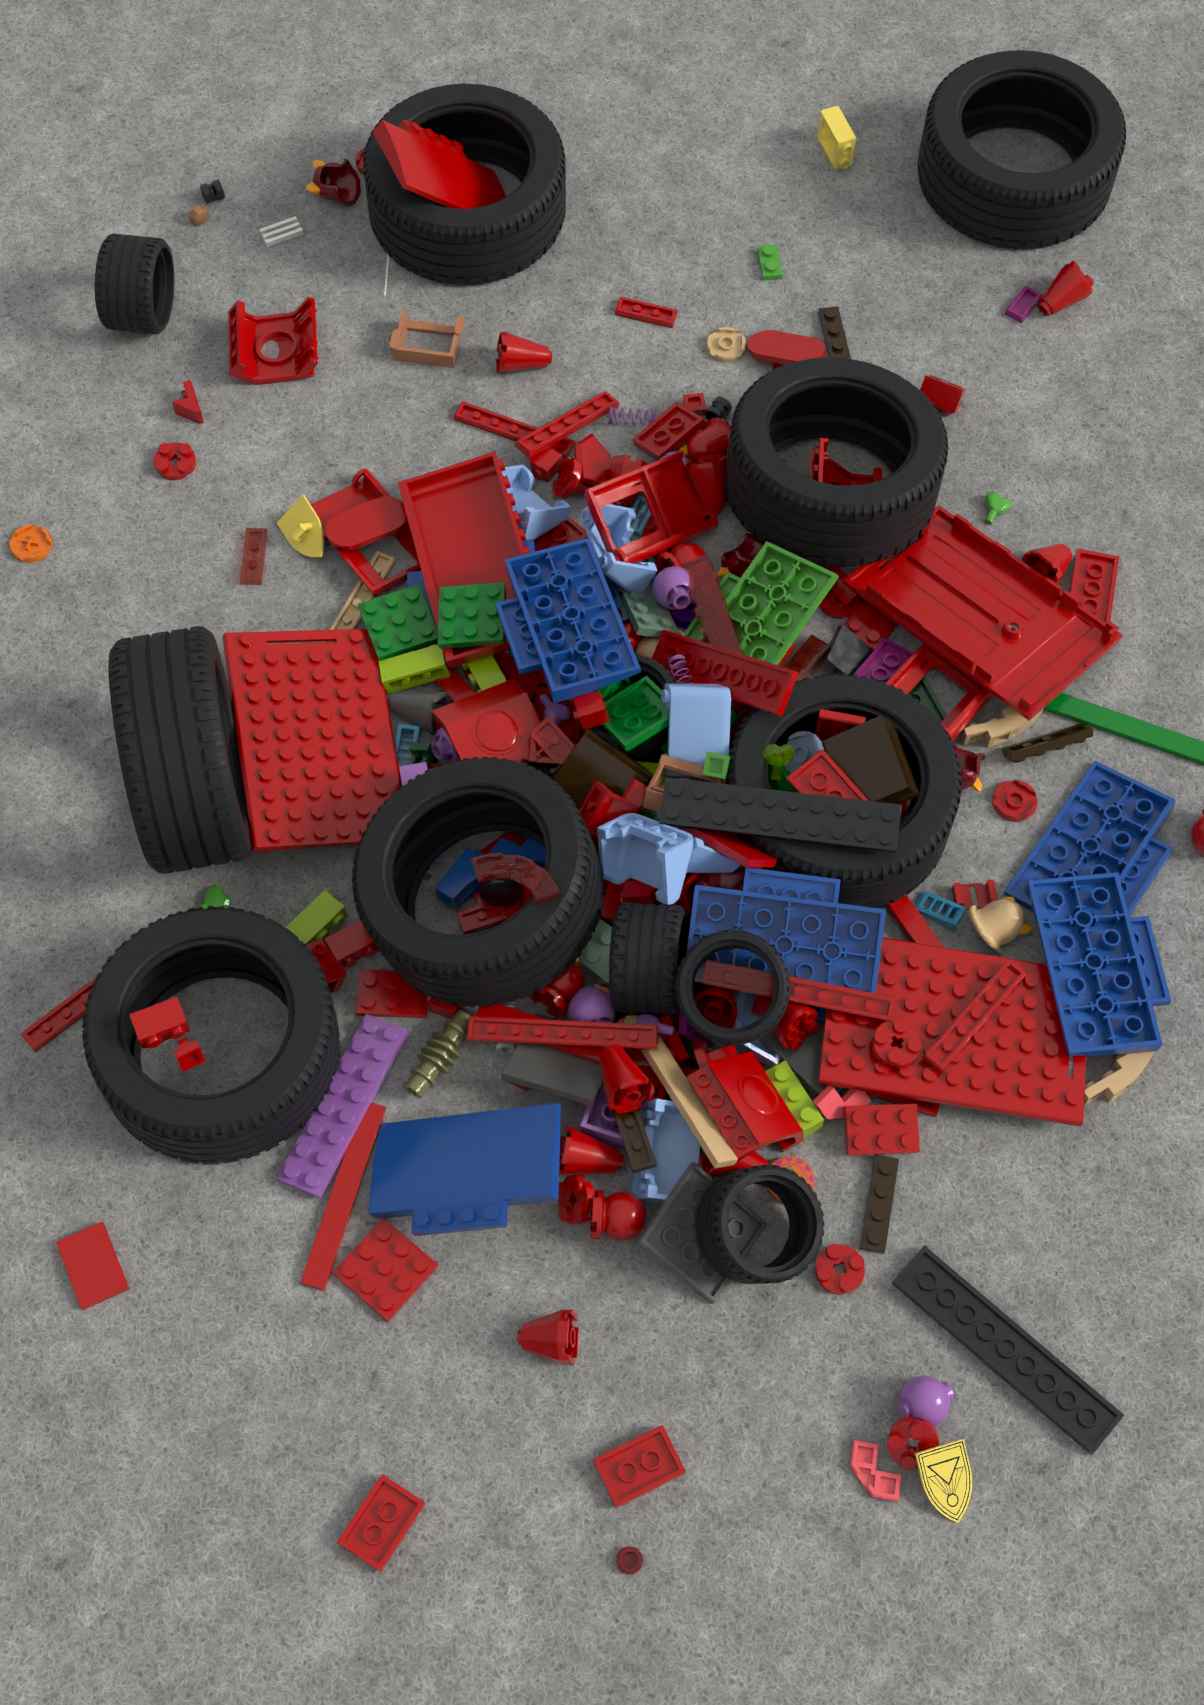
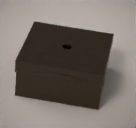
M880 715L821 741L827 755L869 801L901 804L920 796L895 726L891 720H887Z
M589 728L553 776L552 781L557 782L565 790L579 810L595 780L603 783L613 793L622 797L632 778L646 786L654 774Z

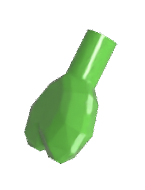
M994 491L988 492L985 496V504L989 512L984 522L991 525L996 515H1002L1010 510V500L1000 497Z
M212 885L206 890L203 903L198 907L205 909L209 906H224V908H228L231 905V898L223 894V889L220 885Z

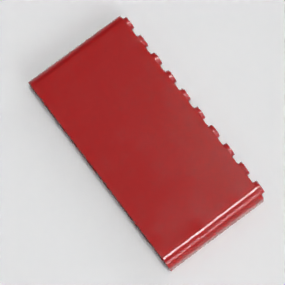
M495 451L398 482L437 630L440 587L505 582L506 600L513 599L515 595L506 573L505 559L530 553L528 546L524 547L523 541H526L523 528H518V524L521 523L517 510L513 511L512 506L516 505L512 493L508 494L507 489L511 488L507 475L503 476L502 473L506 471L502 458H497ZM505 635V644L442 649L448 667L452 668L509 650L510 647Z

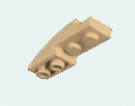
M1007 707L1002 710L1000 719L994 718L986 723L970 724L964 728L961 735L963 745L985 741L987 748L1001 744L1029 728L1042 714L1043 709L1028 721L1012 708Z
M1154 1052L1119 1054L1115 1058L1116 1062L1112 1067L1113 1070L1105 1073L1101 1077V1081L1097 1083L1091 1081L1085 1085L1084 1106L1102 1095L1106 1097L1108 1102L1120 1096L1137 1080Z

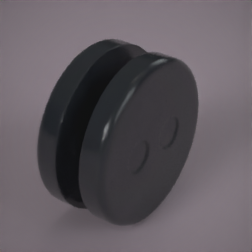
M494 867L485 870L480 875L479 894L484 901L496 905H506L514 903L521 898L522 876L515 869Z

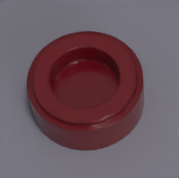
M631 1546L621 1549L617 1555V1566L624 1574L633 1575L637 1573L643 1564L641 1552Z

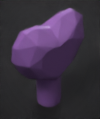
M542 694L539 697V700L545 706L544 719L549 716L558 725L560 721L571 717L572 712L569 707L560 703H553L546 694Z
M641 1014L636 1023L658 1025L659 1033L673 1036L675 1029L674 1026L662 1024L652 1014Z

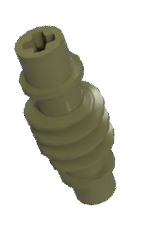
M458 1010L451 1021H446L443 1024L445 1029L442 1033L433 1032L431 1034L432 1039H428L426 1041L427 1046H423L421 1054H417V1057L421 1060L417 1068L413 1067L410 1070L412 1075L404 1085L405 1090L411 1095L421 1099L429 1087L433 1088L436 1085L434 1080L440 1072L444 1074L449 1073V1070L444 1065L446 1064L451 1067L455 1065L450 1056L455 1059L460 1058L455 1049L458 1048L462 1041H467L469 1014Z

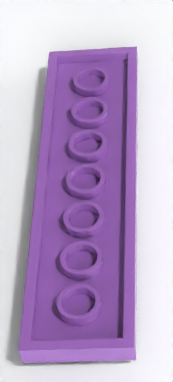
M365 1014L337 1066L335 1075L332 1076L333 1081L328 1093L324 1094V1101L320 1103L316 1112L313 1111L311 1114V1119L305 1124L276 1178L278 1182L321 1199L366 1111L373 1102L409 1034L407 1029Z

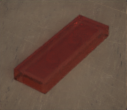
M246 528L240 576L241 585H262L268 534L267 528Z

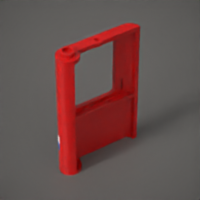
M683 450L585 491L587 506L607 552L613 553L616 561L637 564L639 561H644L718 527V517L715 512L710 509L705 511L702 509L683 462ZM637 492H641L657 530L626 545L616 547L600 509ZM707 515L711 517V520L707 521Z
M362 469L354 475L351 486L311 504L321 522L324 537L327 539L326 524L333 515L373 499L391 495L368 469ZM408 519L405 527L393 536L417 564L389 579H383L358 549L347 551L333 546L374 595L381 594L406 581L408 572L421 571Z
M923 643L886 684H892L895 688H900L903 690V693L908 694L934 668L964 689L967 694L940 723L945 728V733L949 735L952 742L992 698L993 694Z

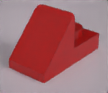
M191 380L184 381L185 390L181 391L183 399L172 402L174 412L179 416L202 424L204 421Z

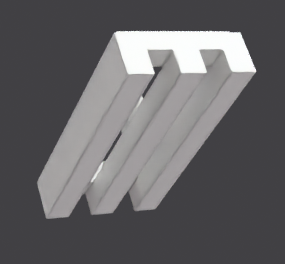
M296 216L259 229L260 235L267 247L304 234L302 227L297 222Z

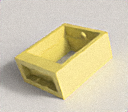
M839 106L820 110L817 139L834 170L846 169L853 164L856 136Z

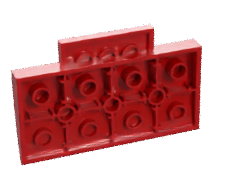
M382 120L373 131L400 184L406 190L455 209L487 206L506 197L494 170L468 159L463 152L462 145L457 141H450L444 135L439 136L428 128L424 129L417 123H411L406 120L400 123V128Z

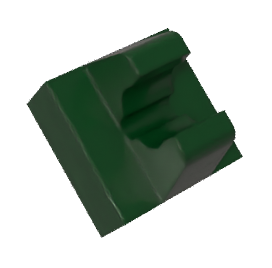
M411 743L409 751L412 753L410 761L412 764L426 762L428 768L431 763H437L438 759L434 756L430 743Z

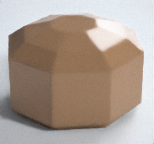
M202 205L194 206L189 213V219L195 225L203 224L208 217V210Z

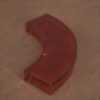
M493 853L471 859L479 882L490 879L516 881L532 892L539 905L562 896L549 873L528 858L519 855L512 856Z

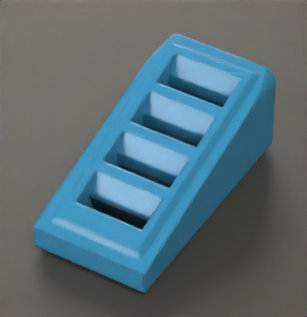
M398 723L395 739L397 757L410 759L409 763L399 762V766L412 764L410 762L412 753L410 755L402 754L399 751H409L410 746L401 745L402 742H420L422 734L420 726ZM404 734H410V735H414V737H413V738H406V737H403V735H404Z
M925 890L915 905L920 914L954 932L966 911L965 907ZM929 899L931 902L928 907H922L925 901ZM936 903L939 905L935 912L931 911ZM943 908L947 909L944 915L939 914ZM951 912L954 913L952 919L948 917Z

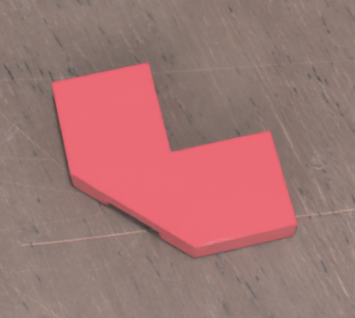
M828 1085L812 1102L826 1119L844 1118V1106L868 1105L872 1100L865 1091L854 1089L848 1090L840 1097L837 1091L831 1085Z
M853 1440L850 1459L851 1470L872 1498L898 1502L902 1475L876 1470L879 1444Z

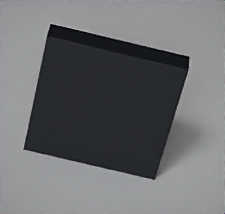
M842 624L837 627L822 661L838 674L852 676L873 652V649Z

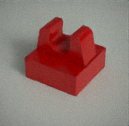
M185 1037L177 1041L180 1048L173 1052L183 1072L206 1062L196 1040L189 1043Z

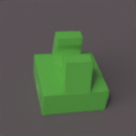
M707 752L702 775L726 779L731 756Z

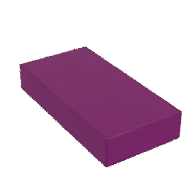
M1025 286L1007 308L1005 315L1023 323L1038 304L1043 294Z

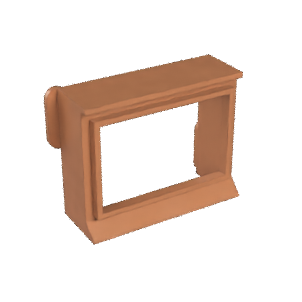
M402 309L398 330H393L390 340V348L393 349L394 360L454 368L465 317L458 316L455 326L408 320L406 310ZM407 330L453 336L450 353L403 347Z
M662 755L648 788H646L643 807L661 812L664 789L658 788L662 780L664 768L714 783L726 784V779L702 775L704 766Z

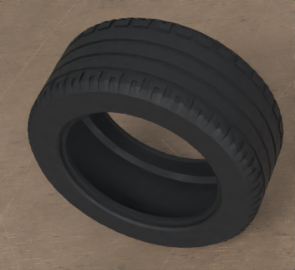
M1026 50L1001 51L974 58V60H969L950 72L940 82L931 97L918 156L917 169L921 189L931 208L935 210L936 214L940 215L942 220H945L948 225H952V228L960 233L966 234V236L977 241L979 240L982 243L1014 249H1035L1065 242L1090 227L1101 215L1109 201L1126 144L1124 114L1115 96L1100 79L1067 59L1052 54ZM998 127L1029 129L1039 132L1060 144L1070 155L1073 162L1057 170L1043 173L1017 172L997 166L986 160L970 145L967 139L979 132Z
M464 83L444 85L424 90L404 99L391 108L389 112L385 113L379 120V123L375 125L366 143L363 157L370 224L376 239L384 251L396 263L405 267L406 270L416 275H421L423 278L446 284L475 285L491 283L492 281L506 279L508 276H513L529 268L530 265L535 264L537 260L541 259L542 255L546 254L548 249L552 247V244L555 243L561 231L566 210L565 152L560 135L552 121L530 101L515 93L493 86ZM382 120L399 128L403 120L411 123L415 122L424 129L428 128L439 136L444 135L448 140L460 143L468 159L500 166L515 175L522 183L516 190L500 201L478 208L455 209L430 203L416 193L402 187L373 131Z
M833 357L812 358L780 366V368H775L756 380L744 392L735 408L731 421L726 456L725 491L727 499L741 525L761 543L765 544L767 541L816 565L826 567H855L880 562L909 547L920 537L929 524L937 502L948 457L947 431L942 417L929 398L909 381L885 368L864 361ZM813 438L838 439L857 444L871 451L885 462L893 474L879 481L864 485H832L800 474L785 463L777 452L787 445L801 440Z
M203 626L191 627L190 630L183 628L172 630L171 633L168 631L153 633L151 636L146 634L134 636L132 639L128 637L116 641L110 649L108 660L112 716L127 799L136 834L148 865L158 873L168 874L173 873L174 870L181 872L192 870L193 867L198 869L209 867L211 864L230 863V860L237 862L246 859L252 850L232 705L221 656L213 633Z
M823 674L822 676H813L810 679L806 677L802 680H797L782 716L754 707L749 712L748 717H745L730 747L729 756L731 757L726 784L770 789L768 782L769 758L773 754H782L784 745H787L788 738L792 734L802 731L815 734L820 709L866 717L865 722L880 715L887 720H891L895 726L920 796L911 799L909 805L910 814L899 825L896 853L857 848L847 849L840 846L740 834L733 835L777 859L775 867L762 868L763 870L841 879L838 903L871 908L886 907L887 903H894L902 899L905 894L908 895L920 883H923L932 873L944 852L961 797V770L957 753L954 751V745L949 735L945 733L946 730L940 724V721L934 718V714L928 711L925 705L919 704V700L912 698V695L909 693H903L902 689H897L892 684L887 685L884 681L879 682L875 678L867 679L866 676L858 677L855 674L852 676H847V674H832L830 676Z
M463 758L462 761L453 760L452 763L446 762L440 767L437 765L432 770H426L422 775H416L415 779L408 780L406 785H401L397 792L394 791L391 794L392 796L384 801L383 806L378 808V812L373 814L372 820L366 825L367 829L362 833V839L359 840V848L356 849V856L353 861L355 866L352 869V889L354 902L356 903L355 906L364 928L387 962L408 985L434 1000L439 999L442 1003L454 1006L458 1004L460 1007L467 1006L475 1008V1006L480 1008L486 1006L494 1007L496 1004L504 1005L508 1002H515V999L518 998L524 999L525 996L533 995L534 991L538 989L541 991L546 985L552 984V980L561 977V974L565 973L568 967L573 965L576 959L581 956V951L586 949L588 942L592 938V932H595L599 922V914H601L604 900V879L601 861L575 803L557 782L552 781L549 776L540 770L536 771L532 766L522 762L518 764L517 761L506 758ZM505 831L527 836L546 848L544 872L537 889L522 909L500 925L474 934L454 935L430 930L416 922L415 901L423 876L437 857L457 842L484 832Z
M209 906L205 909L203 907L191 908L186 912L178 911L175 914H169L164 919L159 918L157 921L149 923L148 927L139 929L137 933L130 936L131 938L128 941L125 940L115 950V954L109 956L107 962L102 966V971L97 974L92 984L93 989L88 994L85 1004L87 1010L84 1011L82 1025L84 1029L82 1031L83 1047L86 1049L84 1054L90 1073L122 1126L127 1128V1131L138 1141H143L145 1146L156 1152L161 1151L162 1155L173 1159L180 1158L181 1161L196 1164L198 1162H202V1164L224 1162L226 1164L238 1162L242 1158L249 1159L250 1157L258 1156L260 1152L264 1150L267 1152L279 1146V1142L288 1140L297 1133L296 1130L299 1127L302 1128L311 1119L313 1111L316 1112L320 1103L324 1101V1094L328 1093L333 1081L332 1076L336 1073L337 1057H339L340 1033L325 975L317 959L312 956V952L303 941H299V938L289 929H284L282 924L271 918L266 919L262 914H257L253 911L245 912L241 908L229 907L227 909L224 906ZM213 978L244 979L270 990L288 1008V1026L279 1051L261 1073L235 1089L211 1095L178 1093L154 1082L142 1071V1046L136 1035L130 1014L166 1001L178 991L191 984Z

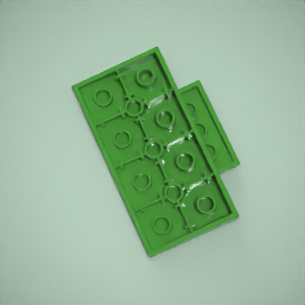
M766 541L741 578L729 572L725 574L684 634L686 637L778 665L838 579V574ZM731 700V712L736 713L737 718L740 719L749 705Z

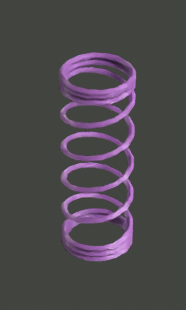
M610 407L609 423H613L615 413V420L618 424L616 408ZM622 408V409H621V412H620L619 419H620V417H621L622 410H623L624 423L627 424V422H625L624 408ZM630 408L629 413H628L627 420H628V418H629V416H630V412H631L632 423H633V425H635V423H634V421H633V412H632V409ZM638 409L637 415H636V419H637L638 413H639V415H640V423H641V425L643 426L642 420H641V411H640V409ZM646 410L644 421L648 413L649 425L655 420V410H651V419L649 417V410Z
M674 655L668 660V666L671 668L674 679L675 675L682 676L689 671L688 668H682L686 665L683 655ZM677 658H683L682 661H679L674 665L670 664L673 660ZM672 668H682L678 670L675 674L672 672ZM687 669V672L684 674H677L679 671ZM686 675V676L681 677L679 680H681V679L684 678V677H690V679H691L692 677H691L690 675ZM675 680V682H677V683H685V682H688V681H689V680H687V681L679 682V680H678V681Z

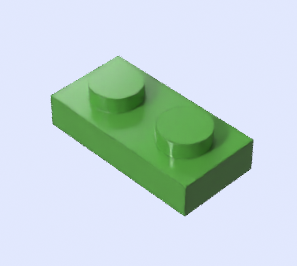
M777 244L757 246L762 280L782 279L783 274Z

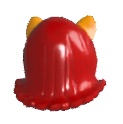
M718 417L709 419L701 430L694 433L688 443L680 448L679 452L683 450V456L688 457L690 460L693 459V463L698 462L699 457L721 454L723 457L727 455L731 425H729L728 421Z

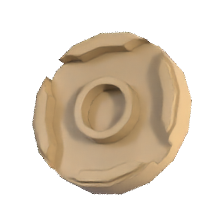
M718 328L715 332L708 335L706 341L707 352L717 361L733 362L740 359L745 353L746 339L735 328Z

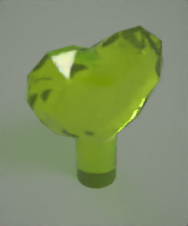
M769 744L765 747V758L773 766V780H781L782 767L788 764L794 756V748L790 744L782 746Z

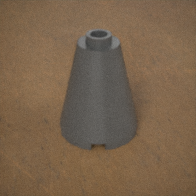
M397 691L390 697L389 706L393 713L416 726H420L421 729L430 734L436 735L438 730L432 711L453 703L451 696L447 695V692Z

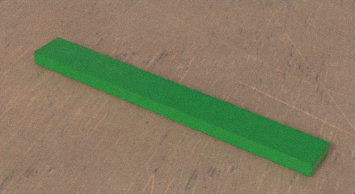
M1060 693L1043 709L1064 718L1084 723L1093 728L1204 765V741L1064 693Z

